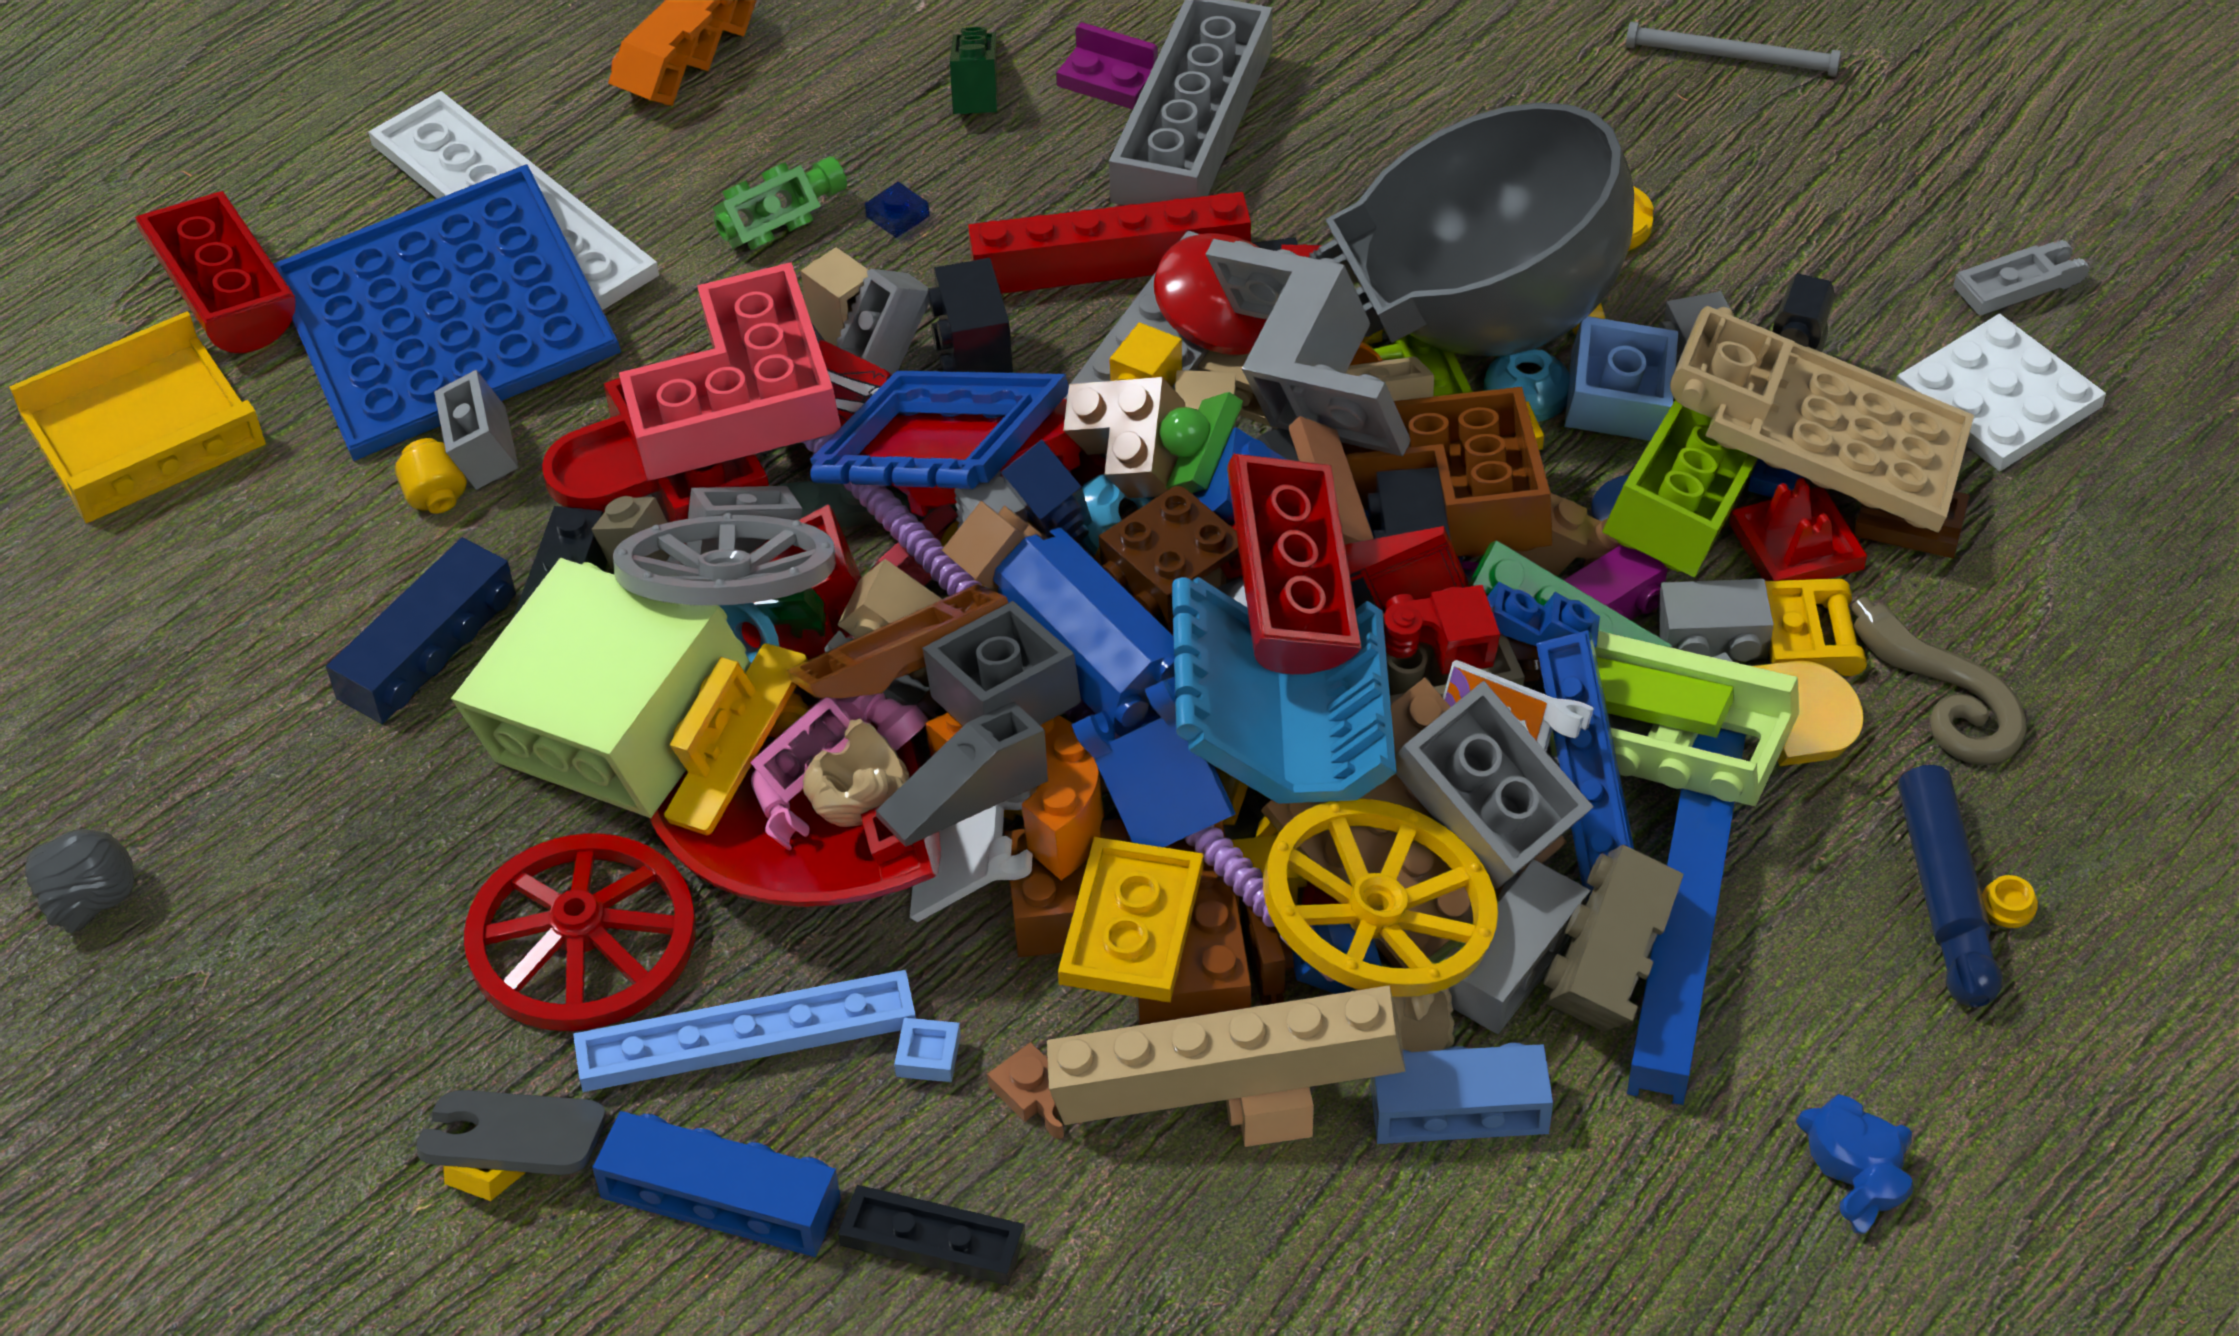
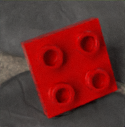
M1804 478L1798 479L1794 489L1791 491L1785 483L1778 485L1772 500L1731 510L1729 524L1760 576L1765 581L1831 579L1865 569L1867 555L1825 488L1809 489V485Z

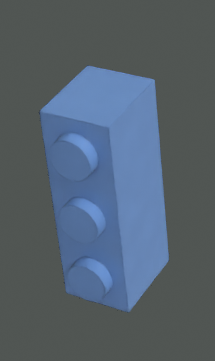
M1508 1043L1500 1047L1472 1049L1463 1046H1453L1444 1050L1421 1052L1403 1050L1406 1072L1371 1077L1370 1088L1377 1144L1549 1134L1553 1099L1544 1044L1524 1045L1521 1043Z

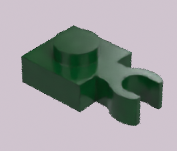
M812 588L777 599L755 602L756 607L765 616L769 617L773 625L789 624L791 626V634L796 638H803L804 629L814 630L821 637L825 636L827 616L824 612V601Z

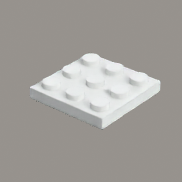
M2000 313L1900 373L1896 378V383L1973 414L1974 419L1966 446L1999 472L2102 408L2106 396L2103 390Z

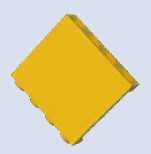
M188 311L9 386L22 421L86 524L266 445L255 409L248 399L242 402L197 337Z

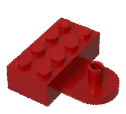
M694 351L679 357L694 354ZM620 378L603 383L610 418L562 436L547 450L542 463L547 491L563 507L600 510L604 513L606 506L614 499L623 496L640 498L651 494L652 497L656 498L668 523L688 519L691 488L769 486L767 474L755 454L647 481Z

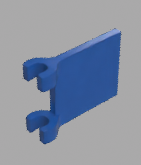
M1175 676L1145 689L1151 706L1161 718L1118 739H1115L1114 726L1105 710L1072 724L1078 741L1094 758L1133 843L1166 847L1236 814L1214 765L1188 750V741L1182 739L1176 733L1175 701L1178 697L1175 696Z

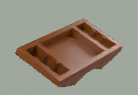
M976 584L794 666L787 671L793 683L814 697L849 698L882 694L894 679L926 667L923 647L1009 602L1006 596Z

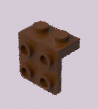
M1182 486L1170 488L1099 535L1101 566L1171 634H1173L1174 618L1172 607L1173 581L1181 577L1189 578L1192 581L1197 577L1203 579L1239 554L1236 530Z

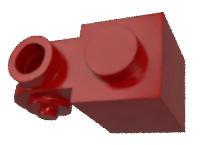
M1483 585L1463 588L1450 587L1442 591L1431 592L1430 598L1415 600L1409 594H1400L1390 598L1385 603V614L1383 617L1386 653L1396 658L1411 657L1416 653L1419 642H1425L1432 645L1442 675L1450 673L1452 662L1455 660L1479 669L1494 666L1500 632Z

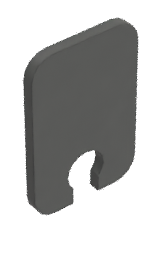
M456 1090L441 1096L432 1111V1121L443 1123L468 1121L477 1126L473 1130L462 1134H449L437 1129L423 1128L417 1140V1155L423 1162L433 1165L556 1175L572 1174L582 1170L588 1164L605 1125V1108L602 1104L587 1099Z

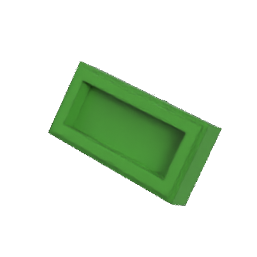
M1226 392L1202 400L1198 410L1190 407H1177L1166 415L1161 422L1159 434L1163 446L1171 454L1178 456L1165 487L1169 490L1175 486H1182L1190 493L1208 489L1243 405V400L1231 392Z

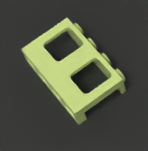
M1598 631L1597 646L1595 648L1596 657L1733 686L1734 701L1721 728L1755 736L1760 739L1751 760L1746 761L1693 748L1692 746L1698 733L1653 724L1648 736L1611 728L1619 774L1663 783L1675 789L1683 788L1715 796L1727 802L1735 801L1756 807L1800 713L1798 677ZM1552 730L1550 737L1552 756L1558 757Z

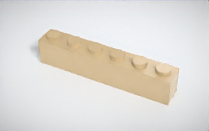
M1390 985L1047 1040L1049 1090L1064 1125L1406 1072L1400 1023Z

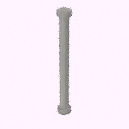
M1632 21L1629 23L1626 39V48L1635 49L1636 45L1807 68L1828 71L1827 76L1831 77L1837 76L1841 54L1840 50L1833 49L1832 53L1829 54L1639 27V22Z

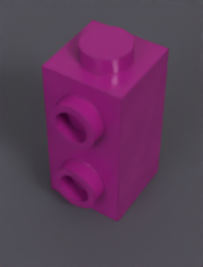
M1620 545L1564 579V581L1629 620H1633L1641 614L1653 612L1658 607L1661 583L1666 582L1668 568L1661 561L1637 549H1629Z

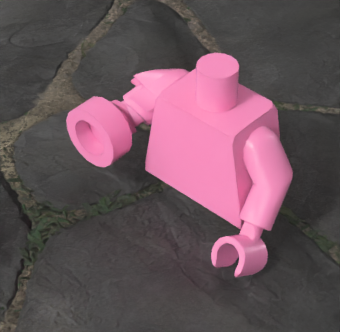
M884 693L849 698H822L750 762L756 769L751 777L752 788L765 816L769 819L765 832L789 851L792 849L790 838L795 831L804 837L808 836V824L790 811L789 800L803 789L805 772L814 757L822 750L830 753L842 752L848 742V739L845 738V731L848 729L849 722L859 718L865 723L873 722L877 725V733L884 736L890 746L897 751L919 732L926 722L930 721L916 704L902 705L894 699H886Z

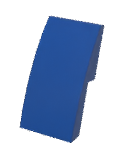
M1498 582L1488 595L1487 599L1500 634L1536 646V643L1588 630L1592 634L1594 647L1596 648L1600 616L1593 613L1586 604L1578 600H1570L1554 592L1543 606L1536 602L1527 592L1514 590L1501 582Z

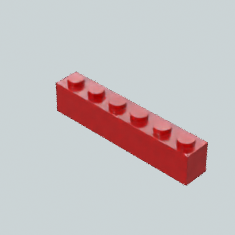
M1243 192L1221 193L1210 196L968 224L971 261L985 258L991 259L1001 294L1152 276L1155 274L1164 254L1174 244L1179 242L1187 231L1197 234H1225L1251 242V221Z

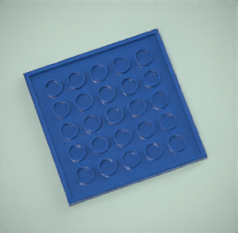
M528 164L273 264L295 295L296 307L292 317L353 461L441 426L434 391L474 370L479 372L498 398L503 401L621 353L619 343Z

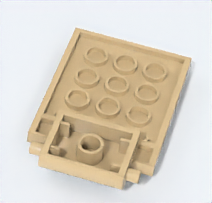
M1706 306L1700 311L1672 376L1670 389L1678 403L1712 418L1705 436L1714 439L1725 448L1738 449L1760 458L1773 468L1786 469L1808 478L1812 483L1821 488H1832L1856 498L1867 507L1880 508L1902 517L1915 527L1928 528L1939 533L1947 518L1974 419L1973 414L1808 346L1805 347L1797 344L1795 341L1755 324L1736 318L1733 311L1727 307L1714 309Z

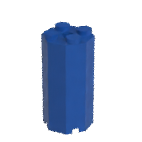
M1062 528L1050 530L1055 537L1042 540L1037 534L1025 537L995 568L993 581L999 586L998 593L1006 596L1009 603L1014 601L1074 653L1080 698L1096 714L1105 710L1112 721L1117 735L1122 737L1161 718L1151 706L1145 689L1175 676L1173 635Z

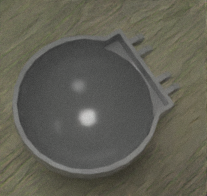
M1543 102L1502 107L1471 116L1439 130L1408 149L1380 173L1357 203L1325 219L1334 240L1320 246L1317 251L1314 250L1313 253H1309L1310 256L1308 258L1318 260L1322 258L1333 259L1345 265L1352 282L1358 281L1360 287L1355 290L1370 321V326L1364 337H1369L1384 329L1392 343L1409 334L1445 352L1476 357L1505 356L1533 350L1556 340L1575 328L1597 308L1615 283L1629 250L1633 233L1634 188L1632 176L1613 128L1597 114L1573 105Z

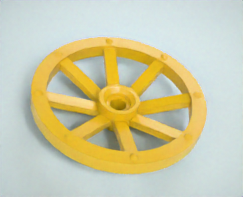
M1374 799L1329 801L1311 807L1295 816L1279 832L1265 864L1263 874L1265 903L1269 915L1282 938L1313 968L1329 978L1357 990L1390 985L1393 997L1422 996L1445 990L1458 984L1477 968L1483 960L1495 934L1498 919L1497 898L1491 879L1478 857L1456 834L1445 826L1418 811L1402 805ZM1349 826H1369L1398 833L1381 873H1368ZM1329 830L1351 885L1296 849L1312 836ZM1413 840L1433 851L1452 869L1406 889L1397 881ZM1287 867L1342 904L1295 906L1288 887ZM1464 887L1472 906L1473 924L1408 909ZM1350 924L1356 933L1347 954L1322 939L1309 925ZM1402 929L1463 942L1466 945L1450 958L1433 964ZM1383 938L1409 968H1390L1364 962L1363 959L1371 940Z

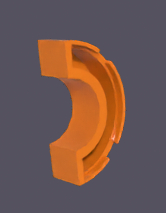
M948 712L925 723L930 756L932 757L963 727ZM1058 715L1040 725L1045 730L1048 781L1037 786L1036 792L1026 799L1021 806L1028 851L1033 853V857L1056 877L1063 880L1088 859L1094 837L1101 838L1100 826L1104 817L1099 768L1091 754L1078 741L1073 731V723Z

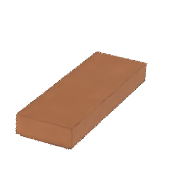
M1299 416L1288 426L1298 459L1302 462L1332 466L1344 544L1374 539L1337 430Z

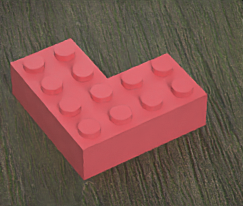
M792 262L697 285L713 349L619 372L647 481L834 434L841 428L833 386Z

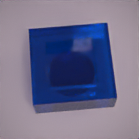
M896 182L865 203L866 217L895 238L930 216L929 202L900 182Z

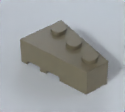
M1624 844L1609 852L1608 856L1603 853L1600 854L1588 877L1587 883L1594 886L1586 906L1579 904L1567 924L1565 934L1572 937L1564 956L1557 954L1554 957L1544 977L1543 985L1550 988L1543 1003L1603 1032L1632 1022L1638 1006L1629 1002L1630 996L1638 978L1646 979L1649 976L1653 961L1647 957L1657 934L1661 935L1665 930L1684 874Z

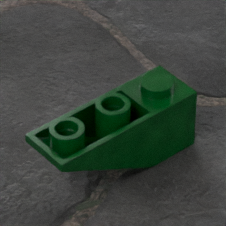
M966 27L961 29V34H953L950 55L953 114L997 112L996 32L987 33L986 27Z

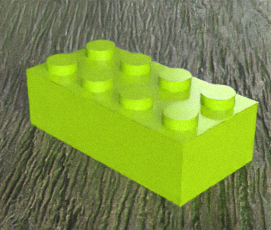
M1675 399L1623 485L1602 533L1614 538L1626 548L1637 549L1661 561L1667 568L1673 571L1684 572L1695 578L1759 458L1738 449L1725 448L1714 439L1705 436L1712 418L1684 407Z

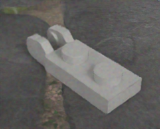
M2057 240L2056 243L2051 242L2040 247L2035 245L1960 271L1955 276L1953 287L1974 311L1981 316L2058 288L2063 290L2070 288L2072 285L2085 280L2088 272H2090V267L2083 258H2074L2073 261L2068 260L2071 258V254H2073V248L2066 240Z

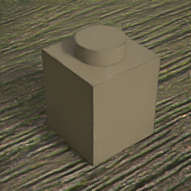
M623 496L614 499L606 506L605 512L591 530L614 573L613 553L623 540L655 524L661 525L668 522L655 497L632 498L630 496ZM660 549L645 557L666 562L670 555Z

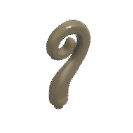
M1862 597L1854 602L1851 610L1857 616L1854 630L1876 656L1894 667L1962 687L1984 701L1995 715L1998 722L1997 732L1984 738L1971 737L1959 731L1953 724V720L1964 718L1975 726H1982L1989 718L1988 708L1981 701L1970 695L1952 694L1942 698L1934 706L1929 720L1931 734L1942 749L1959 760L1983 765L2003 762L2018 751L2026 735L2025 713L2018 697L2003 680L1971 660L1917 638L1903 625L1887 605L1879 604L1874 606L1868 597Z

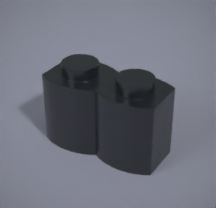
M1799 273L1795 274L1787 287L1774 322L1773 332L1795 341L1797 344L1822 352L1828 336L1827 320L1835 298L1834 287L1831 281Z

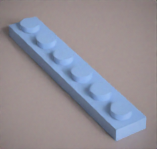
M906 970L573 1033L579 1080L582 1091L587 1092L900 1031L904 1018L916 1019L907 973Z

